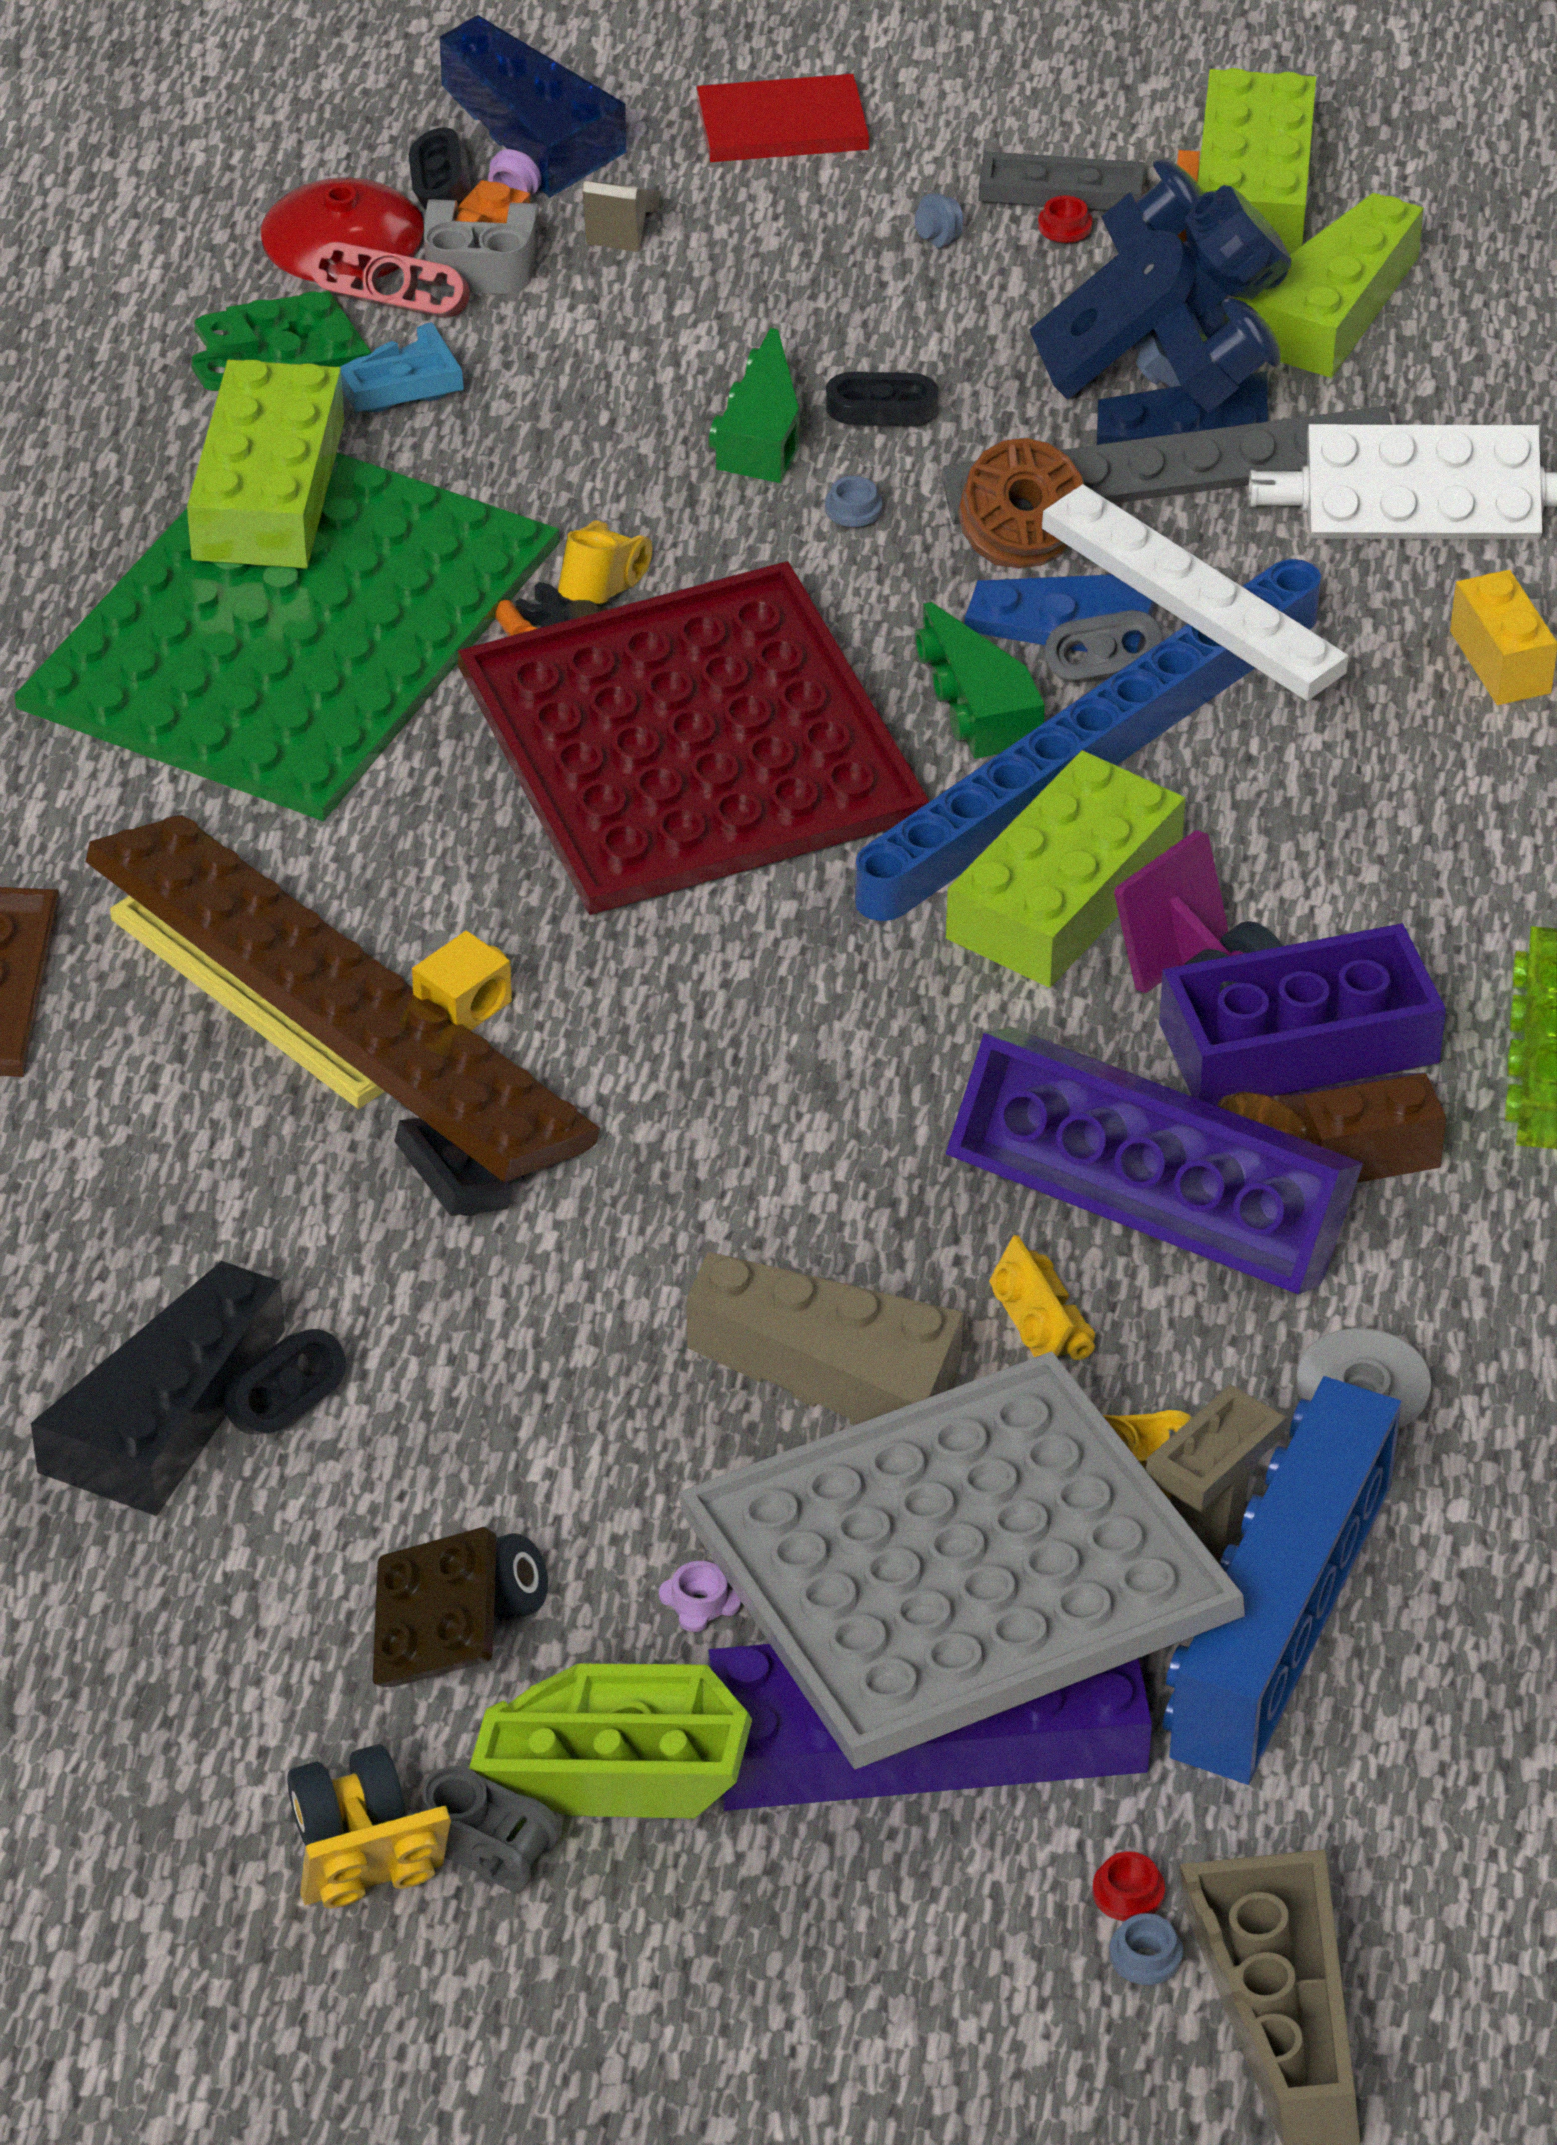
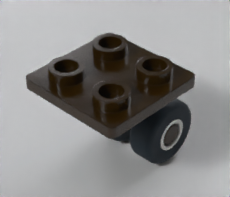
M480 1527L381 1555L377 1562L373 1683L379 1687H395L489 1662L493 1656L494 1613L503 1619L523 1617L536 1613L545 1602L548 1592L547 1569L543 1557L535 1544L526 1536L518 1533L496 1537L494 1531L486 1527Z

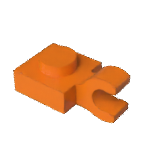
M481 180L458 206V215L455 221L507 223L510 203H530V193L510 188L500 182Z

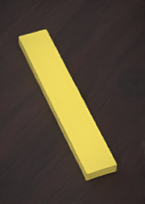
M128 896L110 907L112 921L357 1109H360L385 1092L132 897Z

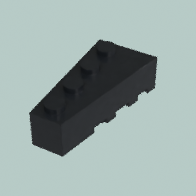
M220 1261L30 1423L37 1473L157 1516L226 1417L224 1395L229 1381L239 1371L275 1346L285 1332L281 1281Z

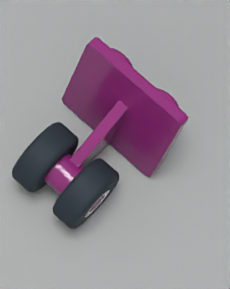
M1195 830L1117 885L1114 890L1134 986L1145 994L1162 982L1163 969L1283 946L1268 928L1253 921L1241 922L1231 930L1228 929L1209 835L1199 830ZM1222 982L1220 985V992L1225 987L1231 984H1235L1237 982Z

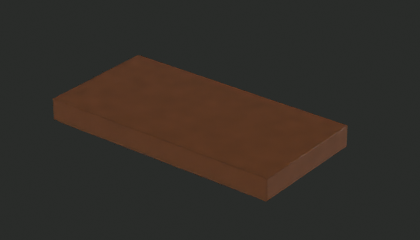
M0 887V1076L24 1077L60 904L59 889Z

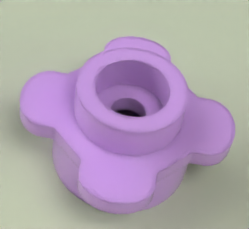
M692 1561L682 1565L676 1570L672 1580H666L659 1588V1600L661 1603L672 1606L679 1615V1625L681 1628L690 1632L702 1631L706 1628L707 1622L721 1615L732 1616L741 1607V1600L734 1590L728 1589L727 1579L716 1564L707 1561ZM701 1594L706 1598H694V1596Z

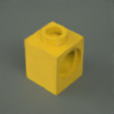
M467 930L412 968L413 994L421 1000L429 999L431 1002L442 1006L446 1010L450 1021L456 1025L462 1024L470 1031L512 1002L510 960L506 958L500 949L493 945H487Z

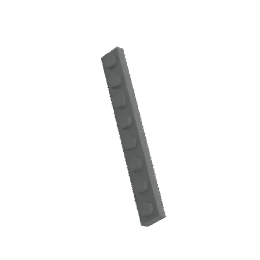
M1379 406L1070 448L1060 451L1071 459L1082 475L1085 486L1111 503H1121L1248 486L1250 470L1301 471L1302 466H1307V430L1309 424L1392 425L1388 406ZM975 462L945 465L943 467L941 477L953 525L961 524L958 509L962 490L967 481L970 468ZM1019 497L1010 499L1012 505L1019 510L1029 511L1034 509L1032 504L1026 499Z

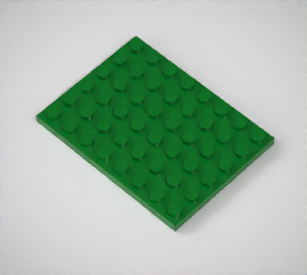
M337 452L307 568L192 560L186 508L14 694L16 709L324 822L458 664V650L474 645L496 619L495 613L500 601H511L560 543L559 528Z

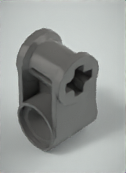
M461 1766L444 1767L433 1772L426 1779L422 1788V1812L446 1806L448 1813H459L449 1814L451 1823L444 1857L476 1871L482 1878L512 1892L518 1893L524 1890L532 1876L530 1868L543 1849L555 1846L561 1838L563 1832L561 1823L547 1806L536 1799L525 1795H518L489 1781L471 1769Z

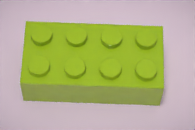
M1229 68L1226 70L1210 69L1197 184L1204 194L1210 191L1215 192L1223 185L1235 188L1265 217L1279 234L1287 252L1291 254L1301 247L1303 243L1316 76L1300 75L1294 72H1282L1279 74L1249 72L1239 68Z
M227 360L187 504L192 560L294 568L308 567L344 425L341 367L318 366L315 364L269 363L258 360Z
M1081 750L947 888L946 939L1051 988L1119 915L1114 895L1116 886L1183 839L1186 797Z

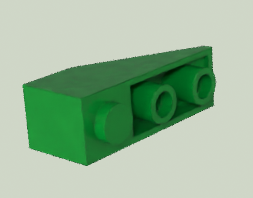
M770 328L760 348L751 349L742 381H735L732 384L726 411L723 416L716 415L712 422L709 433V447L716 449V470L781 483L799 449V407L778 329Z
M933 602L923 603V628L916 629L915 631L917 654L922 664L931 663L933 667L932 682L937 700L939 702H949V717L953 735L957 741L966 740L974 759L998 755L1044 723L1045 704L1027 666Z

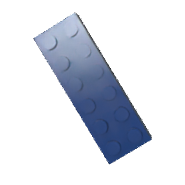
M1323 1376L1312 1400L1302 1398L1299 1401L1290 1425L1289 1436L1292 1440L1288 1448L1278 1446L1270 1460L1265 1480L1268 1489L1264 1497L1254 1494L1250 1499L1241 1526V1534L1244 1537L1239 1546L1233 1544L1227 1546L1220 1562L1222 1569L1243 1594L1245 1616L1194 1636L1189 1647L1181 1644L1178 1645L1172 1656L1166 1676V1685L1175 1688L1167 1704L1162 1723V1729L1171 1732L1169 1758L1246 1785L1250 1784L1391 1488L1401 1400Z

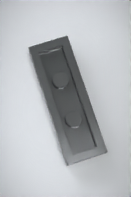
M984 151L979 179L978 201L1045 205L1053 197L1068 195L1084 201L1088 209L1109 210L1129 192L1137 199L1142 197L1145 162Z

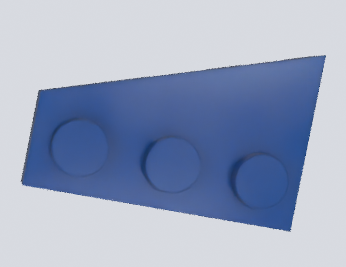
M1112 574L978 580L965 615L964 624L978 634L1045 645L1050 633L1063 623L1129 610L1142 611L1151 616L1155 602ZM1139 634L1129 636L1124 643V649L1129 653H1138L1144 637ZM1075 645L1070 648V650L1087 652V649L1081 645Z

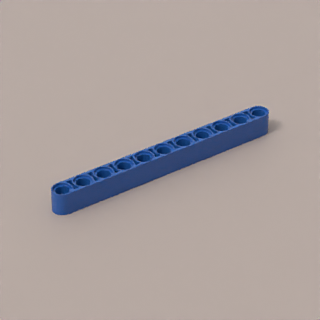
M1298 559L1282 560L1242 586L1310 630L1316 624L1321 575L1313 564ZM1185 625L863 847L857 854L855 861V904L857 910L863 916L877 921H889L903 916L960 876L1081 750L1117 766L1251 672L1255 667L1191 625Z

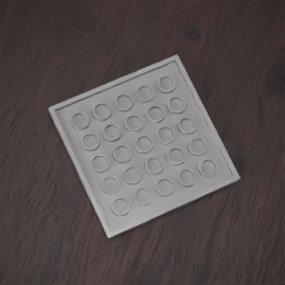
M1053 1351L678 1492L682 1514L854 1770L1245 1616L1243 1594Z

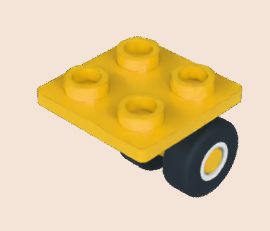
M381 1744L353 1751L349 1758L350 1775L331 1780L325 1766L320 1762H312L294 1767L288 1772L287 1784L290 1802L298 1830L306 1846L300 1888L304 1906L322 1901L324 1907L329 1909L347 1906L365 1895L364 1888L392 1881L393 1886L398 1889L413 1887L432 1878L435 1874L434 1868L443 1866L451 1823L447 1807L441 1806L406 1816L403 1793L395 1765L388 1750ZM343 1821L345 1822L346 1829L348 1832L346 1834H344L343 1831Z

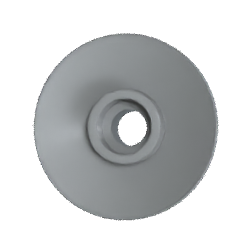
M1367 1328L1339 1330L1317 1339L1302 1354L1296 1372V1387L1300 1399L1304 1398L1311 1401L1323 1376H1327L1401 1400L1398 1429L1406 1426L1421 1414L1427 1405L1431 1391L1429 1368L1423 1357L1414 1347L1390 1333Z

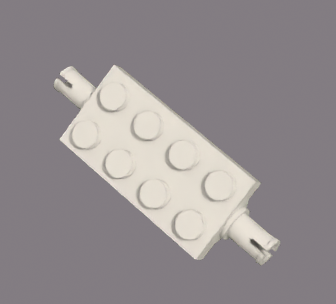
M1309 424L1307 430V466H1302L1301 471L1250 470L1249 492H1251V495H1249V506H1301V512H1307L1310 538L1540 539L1544 507H1557V472H1545L1544 467L1540 466L1539 425Z

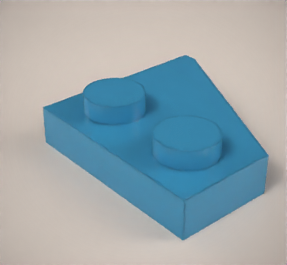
M432 322L417 327L418 340L399 349L398 343L390 341L376 348L370 355L358 357L341 366L342 390L355 412H381L389 409L394 404L418 399L433 401L444 397L446 393L464 390L462 369Z

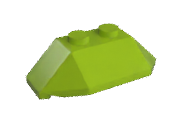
M577 1663L531 1686L508 1704L503 1700L486 1708L469 1769L518 1795H525L536 1799L558 1814L588 1817L695 1819L737 1782L752 1718L711 1668L705 1664Z

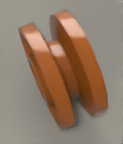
M1029 438L1003 440L983 451L970 468L958 509L962 533L975 552L994 565L1018 569L1044 565L1060 557L1068 545L1042 529L1043 511L1083 484L1082 475L1066 454L1049 443ZM1017 497L1026 499L1032 504L1034 509L1029 511L1019 510L1012 505L1010 499Z

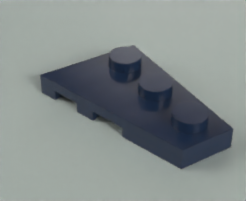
M1268 371L1250 374L1238 384L1239 389L1210 413L1181 386L1098 399L1096 445L1268 422Z

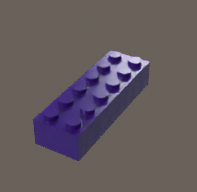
M1014 1027L983 1033L945 1153L948 1156L1298 1295L1319 1287L1323 1282L1363 1165L1362 1162Z
M770 1644L708 1649V1666L752 1718L737 1782L722 1795L724 1811L1148 1773L1152 1721L1139 1658L854 1770Z

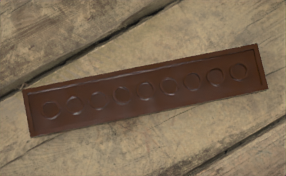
M183 815L170 816L158 822L134 829H125L116 834L89 842L85 861L87 864L407 1109L427 1122L437 1132L503 1182L583 1154L596 1145L600 1127L578 1112L573 1104L558 1097L534 1079L530 1072L518 1067L490 1046L486 1039L474 1034L462 1024H454L448 1019V1014L442 1006L431 1002L429 999L421 1000L413 994V987L407 984L399 974L387 969L363 951L359 944L347 939L323 921L315 911L303 906L283 891L275 881L266 878L239 858L235 851L226 848L200 829L195 821Z

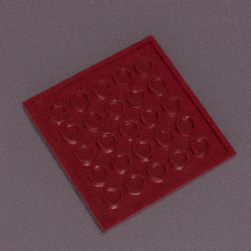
M789 561L458 650V668L589 915L889 830L930 802Z

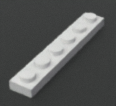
M1082 484L1043 511V530L1304 700H1310L1346 674L1349 655Z

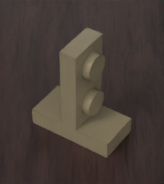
M1229 1384L1147 1458L1146 1472L1158 1486L1172 1494V1505L1219 1565L1229 1544L1239 1546L1250 1468L1284 1436L1286 1423L1284 1415L1232 1384Z

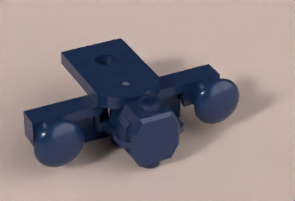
M1158 159L1153 161V166L1161 181L1140 199H1137L1129 192L1101 216L1118 251V255L1038 321L1029 331L1053 386L1069 400L1154 328L1181 387L1210 413L1239 389L1238 384L1262 364L1267 362L1273 367L1279 365L1281 361L1280 346L1266 320L1248 304L1238 299L1227 298V296L1252 300L1264 289L1275 288L1285 279L1288 269L1291 268V257L1276 230L1235 188L1223 185L1215 192L1210 191L1204 194L1197 182L1183 168L1169 160ZM1184 229H1186L1187 236L1185 243L1177 236Z

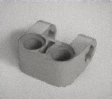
M428 200L424 223L426 261L448 265L455 269L467 281L470 293L507 294L520 291L527 286L535 264L539 240L538 204L510 203L507 223L455 221L458 215L457 200ZM444 278L441 286H432L438 290L454 292V289L447 284V278Z

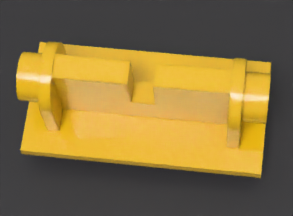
M1013 1235L989 1282L995 1297L1002 1302L1017 1327L1022 1342L1025 1346L1029 1347L1034 1357L1053 1351L1056 1357L1069 1353L1074 1360L1087 1358L1095 1349L1093 1343L1095 1332L1093 1328L1085 1322L1076 1305H1065L1069 1294L1055 1273L1050 1258L1039 1254L1035 1250L1028 1251L1019 1235Z

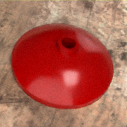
M354 177L322 179L304 184L290 191L269 209L261 225V242L269 259L285 272L315 282L311 273L313 256L320 247L327 243L341 242L413 258L424 238L422 215L410 199L380 182ZM343 256L340 257L338 264H329L327 267V272L334 277V283L337 282L340 274L355 276L363 282L364 271L353 269L343 262ZM385 267L380 271L377 278L392 273L400 267Z

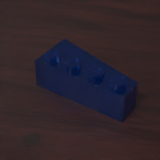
M479 15L439 37L441 83L443 88L474 120L482 122L489 130V136L499 146L504 145L506 149L522 152L534 161L541 174L540 189L549 198L626 153V103Z

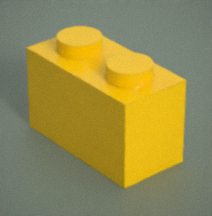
M1509 569L1456 581L1450 632L1496 705L1552 693L1557 641L1512 571Z

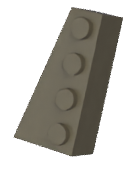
M709 1251L687 1296L688 1349L759 1382L768 1380L791 1391L792 1397L812 1407H814L815 1402V1406L819 1404L849 1418L850 1424L853 1426L950 1390L961 1364L963 1312Z
M1326 1849L1179 1864L1185 1913L1281 2144L1360 2145L1355 2087Z

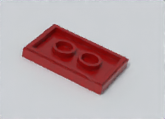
M854 73L696 86L697 104L710 163L869 150V134Z

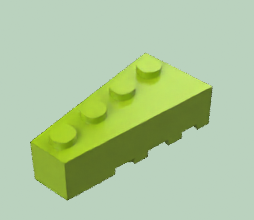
M1373 192L1291 253V268L1288 269L1285 279L1278 286L1269 290L1264 289L1252 300L1234 297V299L1243 301L1255 309L1269 324L1280 346V362L1333 378L1418 259L1424 207L1404 202L1394 196H1384Z

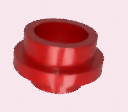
M1068 195L1056 196L1049 199L1045 203L1044 209L1040 212L1038 216V229L1044 237L1052 241L1062 243L1076 242L1090 234L1092 230V216L1087 211L1086 203L1081 199Z
M1132 1851L1119 1852L1110 1856L1096 1871L1093 1878L1092 1895L1095 1904L1104 1914L1119 1921H1126L1128 1918L1138 1914H1155L1160 1909L1165 1896V1881L1155 1863L1147 1856Z

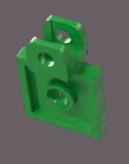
M310 291L299 296L273 300H254L248 304L226 307V311L209 313L198 317L195 320L194 332L198 334L206 346V350L192 356L191 369L205 389L219 391L224 373H216L210 369L215 367L225 368L227 360H258L269 363L315 364L318 366L341 367L358 357L370 355L372 352L329 291ZM223 330V335L216 334L214 331Z

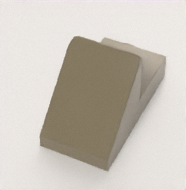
M584 180L582 194L587 244L638 252L641 247L646 212L658 211L661 191Z

